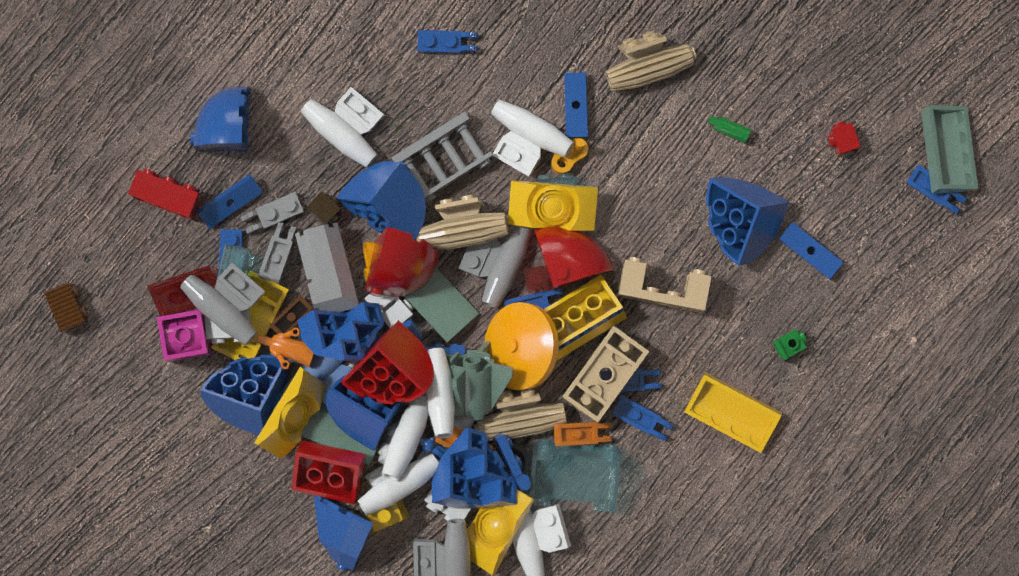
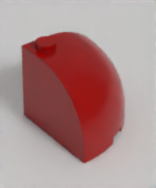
M386 227L375 241L365 291H369L370 295L376 297H383V295L401 297L417 292L428 283L435 272L439 258L438 249L432 250L433 245L424 239L418 242L413 240L412 234Z
M561 227L533 228L552 290L615 271L604 249L583 232L569 231Z
M398 320L365 353L363 359L357 362L340 382L363 398L368 396L377 399L378 403L394 404L401 401L406 403L422 396L430 388L434 378V369L424 345Z

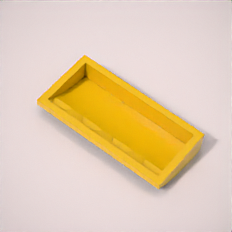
M707 372L703 374L684 413L760 453L763 451L782 416V412Z

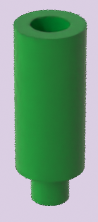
M710 116L708 124L715 126V131L742 143H746L751 129L722 116H719V118Z

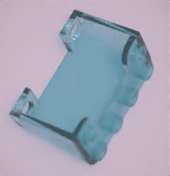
M539 439L538 442L533 444L531 487L529 496L535 499L532 505L549 507L551 506V499L594 502V510L616 512L621 464L620 450L612 444H605L603 446H595L594 444L555 446V442H551L548 439Z

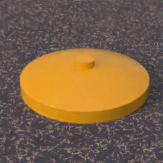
M512 303L502 308L493 317L488 326L484 343L490 341V359L493 358L495 364L514 367L513 377L506 388L529 390L539 386L548 378L556 364L559 340L555 324L545 310L531 303Z

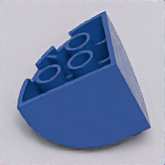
M230 87L217 92L206 101L198 114L195 132L190 134V144L194 145L196 151H248L249 87Z
M384 161L366 168L356 175L336 197L352 214L367 219L369 221L367 225L380 233L386 227L412 234V238L415 240L424 223L426 205L423 190L416 178L409 172V167L401 161Z
M729 177L710 178L706 193V205L709 206L710 216L708 219L712 235L717 237L723 253L738 266L745 265L759 257L770 245L782 224L789 202L773 192L747 181Z
M260 355V357L249 359L243 357L234 360L221 371L217 370L204 383L200 390L202 399L213 413L227 423L259 436L273 412L277 393L283 392L282 390L287 384L289 367L283 369L277 357L273 355Z
M344 375L331 386L327 393V410L333 421L344 433L374 451L405 401L384 404L378 403L377 399L368 396L363 398L340 382L345 377Z

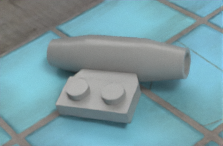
M515 225L503 244L494 239L483 244L467 247L458 269L478 278L488 277L482 303L497 309L511 289L526 256L532 232L531 228Z
M231 263L217 278L215 288L192 274L180 286L196 308L226 334L244 345H248L257 335V331L241 312L251 309L265 294V291L235 264Z
M464 519L448 520L444 545L437 540L415 539L413 541L414 576H471L470 542Z

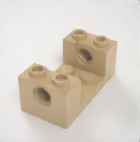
M630 257L629 260L624 261L617 297L698 313L705 311L711 276L707 275V271L694 269L693 272H689L686 277L683 297H680L681 293L668 291L666 294L659 293V289L653 287H646L645 290H642L647 264L642 263L643 259Z
M613 326L562 398L598 423L649 351ZM608 368L611 370L612 377L610 380L604 381L600 378L599 372L601 369Z

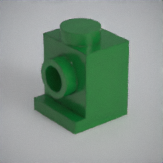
M795 329L776 339L772 344L781 360L784 361L806 349L805 343L808 341L802 331L798 332ZM791 339L796 342L794 348L788 345V341Z

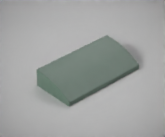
M927 106L921 110L931 192L956 193L977 190L978 182L967 106Z
M437 268L423 288L413 294L404 296L447 343L479 315L473 306Z
M323 402L321 403L320 410L309 418L308 423L302 430L303 437L319 444L366 454L365 463L371 465L379 447L378 444L375 450L372 451L344 433L333 421L327 406Z

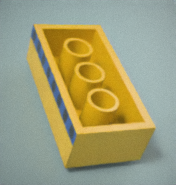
M602 275L543 309L551 317L557 330L559 340L557 360L627 318L622 305Z

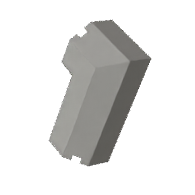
M333 223L334 228H329V225L325 224L303 230V236L299 232L296 233L295 236L306 278L308 281H312V283H308V288L314 309L347 312L358 306L359 301L338 223Z

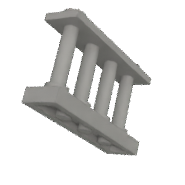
M465 111L391 157L393 162L401 161L409 167V172L416 178L423 190L425 204L435 199L437 192L475 168L479 167L482 169L491 163L492 153L488 152L484 155L467 129V123L470 120ZM455 130L457 133L460 132L477 159L468 166H465L449 141V134ZM436 142L442 144L458 169V172L447 178L430 151V146ZM417 154L424 156L440 181L438 185L430 190L412 163V157Z

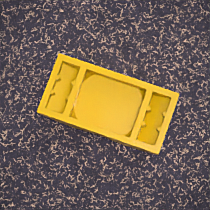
M511 180L508 224L531 228L561 227L569 231H594L598 187Z
M251 270L247 276L265 291V294L254 306L248 309L251 311V325L257 331V335L248 345L234 342V339L231 338L225 339V343L213 344L211 347L234 360L247 357V359L257 357L263 344L256 343L260 334L267 337L271 328L270 323H273V320L276 319L289 292V289L275 282L259 278L258 274Z
M300 367L254 443L280 459L287 455L301 441L302 430L308 423L309 418L320 410L326 384Z
M516 488V505L481 507L474 521L467 528L470 542V561L491 575L496 574L535 500L518 488Z

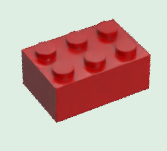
M144 168L143 172L140 170L136 171L128 195L136 200L192 221L195 220L196 210L199 209L203 200V196L199 194L200 190H197L196 187L185 184L184 187L179 186L177 180L167 176L161 179L156 172Z
M302 440L295 453L291 490L355 504L362 489L366 454Z

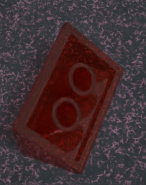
M208 265L147 285L159 315L177 314L196 308L180 286L192 274L215 288L217 278L213 267Z

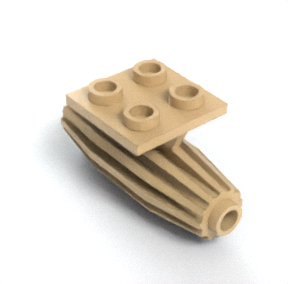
M655 30L644 33L643 38L635 40V37L622 41L623 44L618 45V48L628 59L605 71L610 89L613 92L638 88L669 78L694 65V60L697 59L694 48H689L688 44L662 48L663 42L667 41L666 36L659 32L656 33Z
M474 195L463 196L460 201H453V199L441 200L440 204L435 205V209L444 220L421 228L416 241L421 242V239H424L433 245L432 250H450L483 244L509 234L505 213H479L480 208L484 207V204L478 197L475 198Z
M538 387L529 390L505 388L496 402L497 409L500 408L502 411L485 416L482 420H477L478 424H474L475 430L485 432L489 439L488 441H492V437L499 433L504 434L505 437L509 436L510 439L542 434L553 430L554 424H567L563 403L537 404L541 400Z

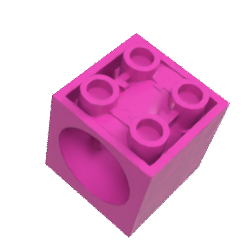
M200 310L157 317L164 361L174 362L212 355L210 340L206 339L205 315Z

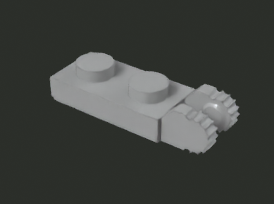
M293 192L260 206L255 211H251L240 218L243 222L259 216L261 223L251 225L246 229L247 234L297 216L303 213L304 210L296 192Z
M280 222L277 225L274 236L272 235L258 274L259 278L275 283H280L296 233V227L292 226L289 229L287 240L280 238L284 229V223Z

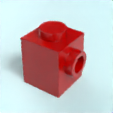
M845 121L833 125L834 128L829 131L830 135L827 136L831 148H835L837 156L861 147L852 122L848 124Z

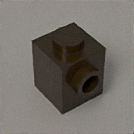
M322 191L307 206L324 224L329 225L331 223L333 225L342 216L339 214L342 211L339 207L341 203L333 195L328 197Z

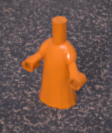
M293 328L286 333H278L272 338L259 334L256 342L269 346L270 352L274 357H277L283 369H287L290 364L284 357L303 364L307 368H309L313 357V352L303 341L290 338L299 335L300 330L298 328Z

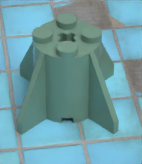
M486 341L479 350H467V354L460 355V352H456L453 355L446 354L452 376L455 405L454 416L471 417L473 420H482L484 415L493 409L513 377L514 367L495 364L494 359H490V341Z

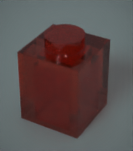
M545 265L523 269L527 293L549 288Z

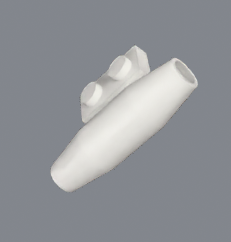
M352 87L337 102L335 112L313 99H310L302 108L301 113L315 130L344 155L366 168L375 160L378 154L362 135L370 132L383 118L384 114Z
M499 100L492 110L491 115L511 130L501 138L492 155L529 177L541 159V148L566 157L574 145V142L554 125L524 108Z
M432 348L427 350L434 369L433 382L426 391L430 426H433L435 437L447 438L453 436L455 405L452 376L445 350L443 348Z
M420 396L412 400L401 416L400 421L392 423L388 428V438L379 449L380 457L378 462L384 464L382 475L389 480L398 481L414 456L426 427L429 414L426 397Z
M433 454L411 462L398 481L389 480L382 475L383 464L364 476L372 488L358 500V504L366 516L395 504L422 487L435 475L439 462Z
M559 504L538 509L534 514L529 509L513 539L516 555L526 576L545 575L542 550L549 553L571 547Z

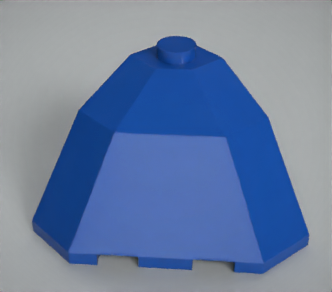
M362 302L347 313L313 309L297 320L302 341L315 355L352 362H360L363 359L365 351L376 338V333L384 325L380 304Z
M466 428L443 454L432 480V503L464 508L517 504L516 482L512 476L507 475L503 468L505 464L497 451H492L487 443L489 439L485 432Z
M315 496L314 502L320 542L333 561L337 562V568L346 572L349 569L354 570L374 523L337 505V503L329 499Z

